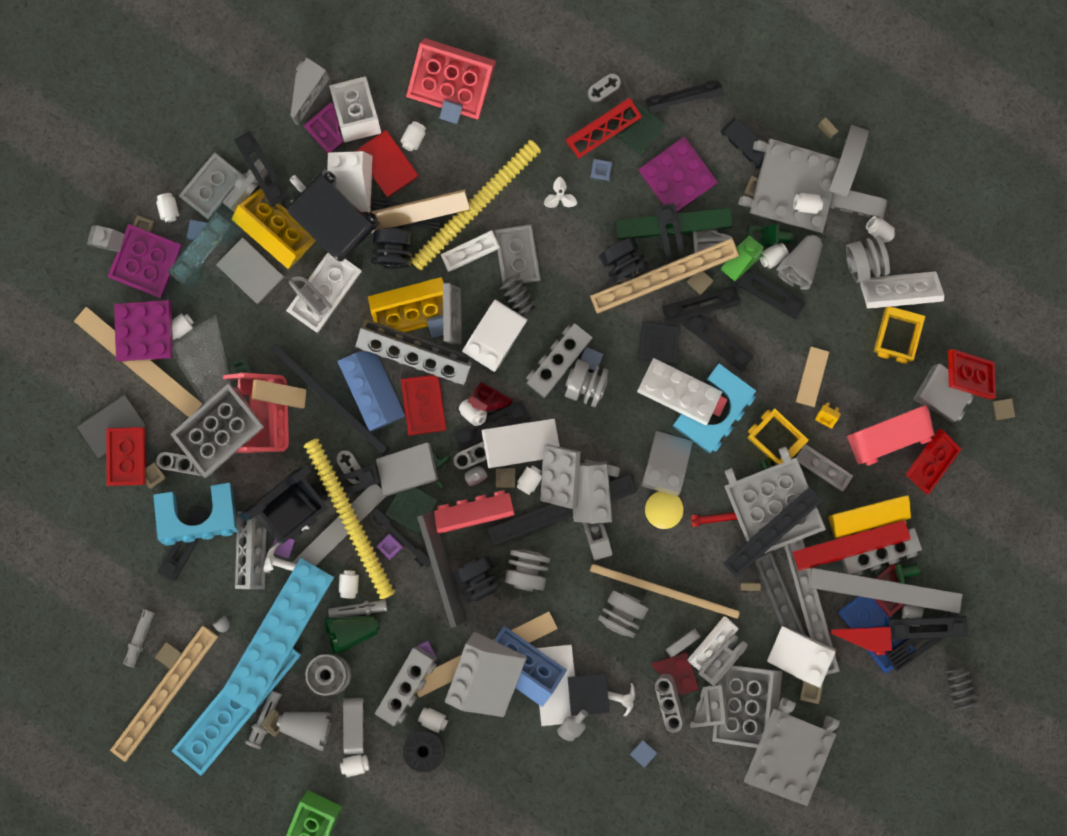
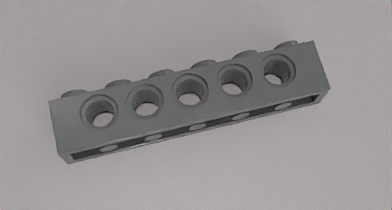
M367 319L364 320L355 347L365 352L377 354L382 358L397 361L399 364H405L419 371H425L436 377H442L462 385L465 384L473 361L472 357Z

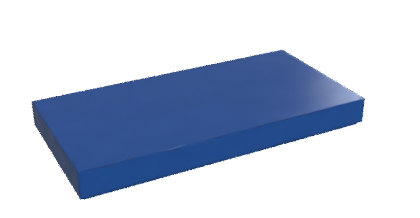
M857 596L838 611V614L849 628L889 627L888 619H891V617H887L874 599ZM891 639L892 650L907 639ZM910 645L906 648V651H908V654H911L915 651V648ZM867 650L885 674L893 668L885 655H875V652Z

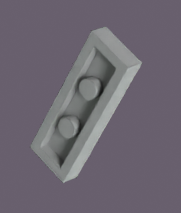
M806 444L796 456L800 465L841 492L844 491L853 475Z

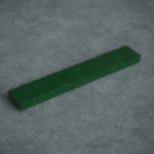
M730 208L677 214L681 233L732 228ZM658 216L616 220L618 240H625L630 237L662 236ZM673 223L665 224L667 235L675 234Z

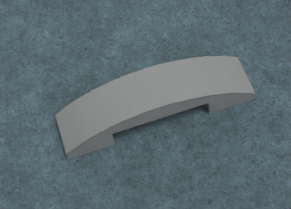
M854 125L850 126L829 191L845 197L848 196L865 148L868 130Z

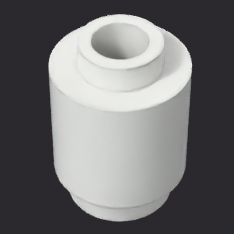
M413 121L411 125H408L401 139L402 147L409 151L417 150L426 134V128L420 123Z
M172 193L157 196L158 201H156L160 219L165 220L166 223L176 221L179 212Z
M808 193L795 195L793 208L798 210V212L817 214L819 210H822L823 199L820 198V195Z
M872 217L866 225L868 233L874 237L880 236L884 243L890 242L895 236V228L880 217Z
M780 243L762 251L759 259L764 267L771 269L780 264L789 253L785 245Z
M181 313L172 320L173 340L176 338L180 339L193 329L192 324L194 322L188 314L184 316Z
M469 399L464 400L459 406L461 415L474 426L483 424L486 420L487 412L475 409L472 404L468 403Z
M533 465L531 468L526 467L518 480L517 488L530 495L541 481L542 475L540 474L542 471Z
M344 570V573H341L339 576L338 592L341 598H355L358 593L359 575L355 574L354 570Z
M424 707L418 722L422 723V726L439 733L440 730L444 731L448 720H446V715L432 708L427 709Z
M362 754L343 758V762L340 763L341 772L346 774L347 777L364 774L370 770L367 755L362 756Z

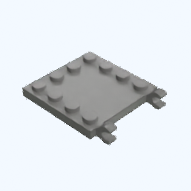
M769 139L768 143L759 140L757 142L754 141L753 149L765 152L753 199L743 196L740 197L738 204L750 207V214L809 231L823 233L833 195L829 188L840 159L773 139ZM800 193L820 195V198L823 199L822 210H819L817 214L798 212V210L793 208L795 195Z
M787 447L779 449L783 463L740 480L736 479L733 468L725 470L729 484L724 487L746 541L750 540L809 487L797 457L791 459ZM816 507L765 553L826 530L818 508Z
M782 698L779 709H773L744 782L808 806L836 737L833 731L838 728L840 721L826 716L823 727L820 728L788 715L794 710L796 703Z

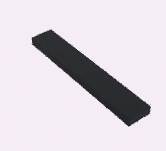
M809 486L723 564L737 578L823 502V499Z

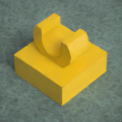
M827 402L822 406L815 420L832 429L841 413H839L838 407L835 410L829 408L830 403Z

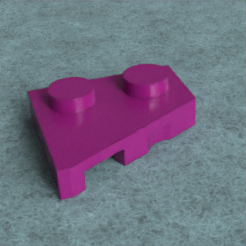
M331 102L304 125L305 129L327 153H333L343 144L335 108Z

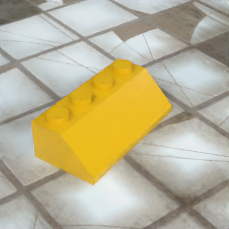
M260 188L238 205L231 219L289 269L306 253L316 240L281 204L277 203L275 205L278 207V210L266 203H260L265 196Z
M442 277L368 296L374 322L404 333L428 327L427 318L443 315Z
M901 496L829 515L828 519L833 537L843 538L850 536V534L861 533L869 529L879 528L904 520L906 523V520L911 518L909 496Z

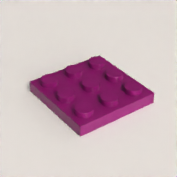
M685 137L638 169L663 205L675 203L676 213L718 183Z
M128 224L121 250L117 252L107 277L162 299L183 245Z
M171 301L114 304L117 362L173 358Z

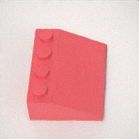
M424 38L419 45L406 97L442 108L445 99L463 105L462 115L479 119L493 76L496 60Z
M505 490L494 492L493 497L487 498L486 495L475 497L476 501L469 503L467 499L457 501V506L449 507V504L437 506L438 510L434 511L437 532L441 534L515 516L510 493H505Z

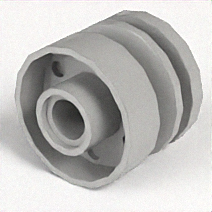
M880 236L873 237V241L870 238L866 239L865 248L860 241L846 245L848 268L856 283L869 280L870 271H872L876 278L880 277V274L883 276L890 274L889 255Z
M577 359L575 368H571L565 385L568 387L565 397L577 401L580 394H584V404H587L590 396L593 398L591 406L596 407L597 403L602 399L608 382V369L604 368L602 375L599 376L597 372L600 366H596L594 371L590 373V363Z
M511 550L510 555L518 556V561L509 560V563L517 567L516 570H507L505 583L513 584L514 588L533 591V589L544 591L546 578L538 575L539 571H548L547 567L540 566L541 561L550 563V558L541 553L528 550Z
M613 590L607 601L614 608L613 610L603 608L602 611L609 614V617L607 619L600 615L598 620L614 632L622 636L634 638L635 633L628 629L630 626L636 629L639 628L633 622V619L643 620L648 608L639 604L641 601Z
M326 654L312 659L307 666L305 676L306 682L312 691L326 696L338 694L345 690L350 683L352 674L351 667L343 657ZM328 670L331 673L330 679L326 677V672Z

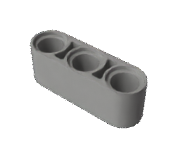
M851 190L847 197L833 192L830 208L834 209L836 207L840 208V211L856 212L861 216L869 218L876 216L877 218L884 219L888 201L880 197Z
M484 441L456 454L454 457L455 466L465 470L486 461V454L483 458L475 456L476 449H485ZM466 456L468 458L467 465H458V458Z
M162 452L157 457V465L162 469L203 477L188 456ZM165 456L171 458L169 466L163 465V458ZM188 459L190 466L184 470L181 463L183 460Z
M662 674L655 684L656 694L666 729L670 732H677L684 723L682 706L674 678L670 674ZM660 681H667L670 687H662ZM665 700H672L674 702V706H668L665 703ZM671 718H676V719H678V720H679V724H678V725L672 724L671 721H670V719H671Z
M344 698V754H364V698Z

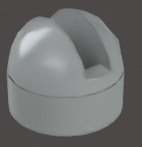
M223 616L213 623V626L219 632H226L229 629L230 622L226 616Z

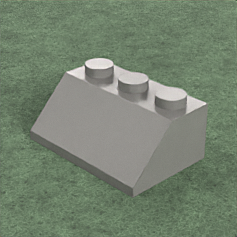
M607 461L580 463L577 507L573 509L574 522L592 524L612 522Z

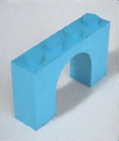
M721 364L716 366L706 381L726 395L729 401V413L726 419L716 425H704L681 414L673 425L675 429L708 453H711L712 450L714 452L718 450L722 444L720 440L723 435L726 437L733 429L731 425L734 420L739 421L745 413L743 408L746 404L750 406L756 398L754 396L755 389Z
M225 483L211 486L212 513L205 522L196 526H189L180 522L177 499L173 492L153 495L158 540L164 545H174L177 541L193 542L196 538L212 539L215 535L231 536L234 532H238L232 485Z

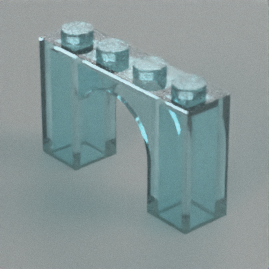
M216 212L168 270V273L190 290L202 276L199 273V268L206 257L219 244L223 243L226 246L238 231Z

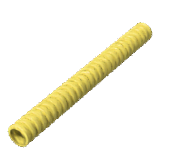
M529 140L523 149H519L520 152H516V156L511 157V161H507V165H503V169H499V173H495V177H491L490 182H486V186H482V190H478V194L473 195V199H469L470 209L456 212L457 215H453V219H449V223L444 224V228H440V232H436V236H432V240H428V244L423 245V249H419V253H415L414 258H410L416 268L422 271L423 267L427 266V263L431 262V259L435 258L437 253L440 254L441 249H445V245H449V241H453V237H457L458 232L461 233L462 228H466V224H470V220H474V216H478V212H482L483 207H487V203H491V199H495V195H499V191H503L504 186H508V182H512V178H516V174H520V170H524V166L529 165V161H533V157H537V153H541V149L535 142Z
M315 438L305 443L303 447L307 449L306 453H309V459H312L311 463L315 465L314 469H317V475H320L321 478L319 479L323 481L322 485L326 487L325 491L329 492L328 497L331 496L332 499L330 501L334 502L333 507L337 508L336 513L340 514L338 517L342 518L341 523L345 524L344 529L348 530L347 534L351 536L349 539L353 540L352 544L356 546L355 550H358V556H361L360 560L364 562L363 566L367 568L366 572H369L368 576L372 578L371 582L375 584L374 588H377V594H380L379 598L385 599L393 595L395 589L391 588L393 585L389 584L390 579L386 578L387 573L383 572L385 569L381 568L382 563L378 562L379 557L375 556L377 553L373 552L372 549L374 547L370 546L371 541L367 540L368 536H365V530H362L363 526L359 524L360 520H357V514H354L355 510L351 508L352 504L348 502L349 498H346L345 495L347 494L343 492L344 488L340 486L341 482H338V476H335L336 472L332 470L333 466H330V460H327L328 456L324 454L325 450H322V444L318 442L320 441L319 438Z

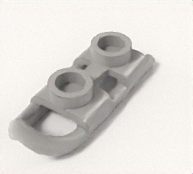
M296 276L289 280V284L296 294L319 317L322 316L324 309L327 307L331 309L333 307L306 278ZM294 281H303L306 285L299 289L294 284ZM314 293L319 297L318 300L312 296Z

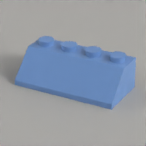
M360 351L338 361L370 432L406 417L377 354Z
M503 626L494 641L527 656L515 688L543 707L557 688L567 669Z

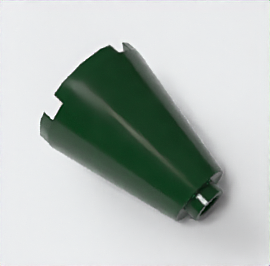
M373 616L329 617L325 619L326 632L329 635V643L334 655H340L377 635V630H380L379 621L377 618L374 619Z

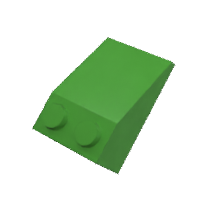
M307 790L299 802L286 836H330L342 806Z

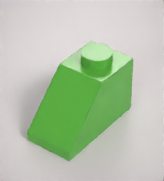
M749 235L737 246L740 256L725 262L721 270L736 281L759 260L764 247Z

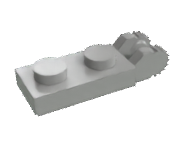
M735 634L725 644L721 645L698 673L712 686L719 682L739 658L738 656L742 655L745 649H747V643L743 641L733 651L730 650L737 644L739 639Z

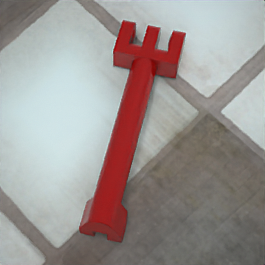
M735 512L700 517L699 515H692L690 519L692 527H698L700 524L737 520Z

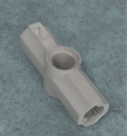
M258 159L254 165L264 180L268 172L261 160ZM250 169L239 177L234 185V189L223 201V204L233 212L236 211L239 204L260 188Z

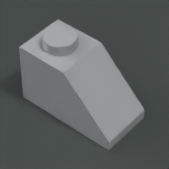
M92 226L87 245L120 252L125 234L102 226Z
M583 523L594 561L612 556L604 524Z

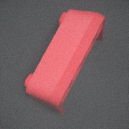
M256 373L223 375V379L238 380L240 393L244 396H250V406L264 426L263 429L235 453L285 451L289 445L288 406L251 399L254 380L287 385L285 377L282 375Z
M927 405L848 435L847 438L857 463L862 464L866 462L868 466L878 462V457L919 441L921 444L932 441L931 436H934L930 412Z

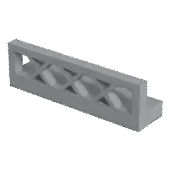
M237 512L238 532L236 537L235 589H265L264 562L266 560L267 530L255 517L247 520V525L245 526L238 516L242 512ZM244 537L247 538V541H246V544H245V545H244V543H243V538H244ZM244 555H245V557H246V563H245V564H243V556H244ZM243 575L245 576V585H242Z

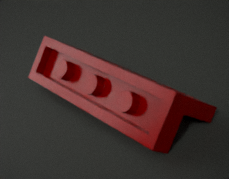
M629 98L567 138L565 142L579 159L642 118V116ZM631 107L636 117L631 120L622 119L624 111ZM612 119L619 121L618 129L615 131L607 129V124ZM595 130L603 131L602 139L599 141L591 139L592 132ZM580 140L588 141L586 149L579 153L574 144Z

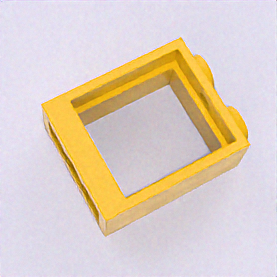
M891 306L886 307L873 352L878 353L877 356L889 359V356L897 358L896 362L903 364L913 361L925 316ZM889 317L915 324L907 355L881 348Z
M768 409L761 416L763 421L759 425L755 423L748 430L750 435L747 438L768 458L770 457L771 461L778 465L783 463L782 457L778 459L755 437L773 417L797 438L796 442L788 449L791 459L808 442V439L776 409L772 411Z

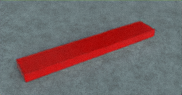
M904 520L793 551V557L798 571L909 541L911 537Z

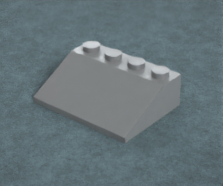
M227 384L170 435L203 477L207 478L263 429L264 426L239 390Z
M474 632L464 647L445 703L462 711L504 717L527 656Z
M734 665L730 667L718 682V685H724L728 724L714 725L713 742L758 748L773 709H779L782 671Z

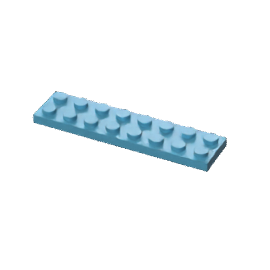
M300 558L223 688L222 694L247 709L256 712L332 583L333 576Z
M294 648L262 702L301 656ZM220 692L173 748L172 752L202 776L254 712Z

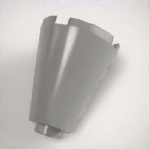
M815 235L806 236L778 265L776 271L779 270L778 276L791 286H794V283L800 285L799 289H809L812 285L823 247L821 239Z
M284 712L283 716L279 715L277 727H280V732L313 748L324 751L325 748L322 744L327 743L331 726L328 717L332 718V713Z

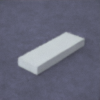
M491 230L441 254V257L448 272H451L501 247L494 232Z
M724 616L687 661L700 671L721 645L725 644L739 628Z

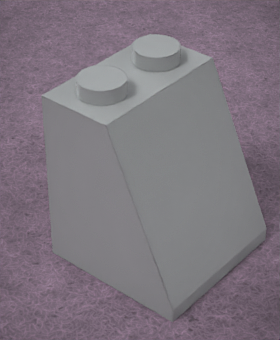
M937 364L931 367L913 400L923 406L927 405L928 409L954 423L962 419L965 414L963 410L965 405H969L975 395L950 388L948 369L941 364Z

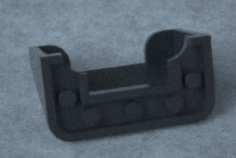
M324 169L287 206V211L333 258L342 262L380 222L372 212H364L362 214L335 187L337 184L336 176Z

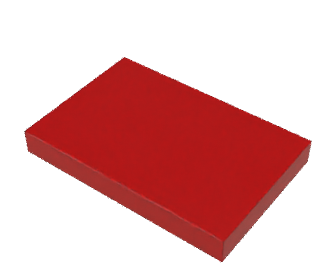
M387 130L355 151H363L372 155V177L387 198L419 177Z
M955 349L949 350V387L990 400L996 398L995 362Z
M426 375L401 379L408 436L447 431L439 377Z
M146 427L106 428L107 486L146 485Z
M939 428L932 441L927 444L905 475L922 492L929 495L962 449L944 430Z

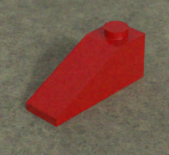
M890 627L829 629L830 634L875 652V655H886V651H892Z

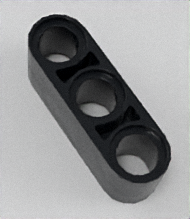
M734 117L720 131L723 136L726 135L729 138L728 141L736 149L739 148L743 152L742 155L750 162H753L757 169H761L765 152L753 149L754 141L757 142L759 139Z

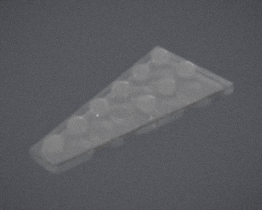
M217 315L193 328L180 339L173 340V356L203 405L227 384L232 385L231 380L223 379V375H230Z

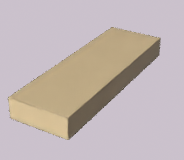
M810 347L796 403L815 407L829 355L828 351Z
M254 380L251 399L302 409L305 408L307 389Z

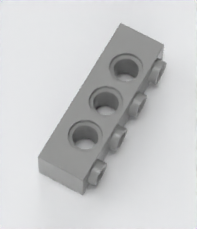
M575 323L572 327L570 325L566 327L562 333L564 337L561 341L556 340L550 348L552 352L549 356L544 355L538 363L541 366L537 371L532 370L526 378L529 380L527 385L544 399L593 338ZM568 340L574 341L575 348L572 350L566 349L564 346L565 342ZM560 355L564 361L562 364L556 365L553 363V357ZM549 370L552 376L550 379L544 380L541 378V372Z
M915 528L908 529L911 540L902 542L903 550L900 553L895 550L894 544L883 548L885 556L882 559L877 557V550L862 553L867 557V562L864 565H861L858 561V557L861 554L841 559L846 574L859 576L864 574L863 570L870 568L873 571L882 568L881 564L888 562L891 565L899 562L900 557L906 556L908 559L917 556V552L921 551L922 548Z
M419 646L414 647L376 710L375 715L393 726L398 723L402 724L407 716L406 710L408 706L412 707L417 699L415 696L417 691H421L427 682L425 680L427 674H431L437 665L434 662L437 657ZM414 666L420 667V675L414 673ZM405 682L411 685L410 692L404 689ZM395 699H399L401 701V708H397L394 705Z

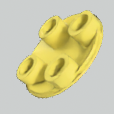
M658 491L647 500L645 514L653 526L660 529L672 528L679 523L683 516V504L678 496Z

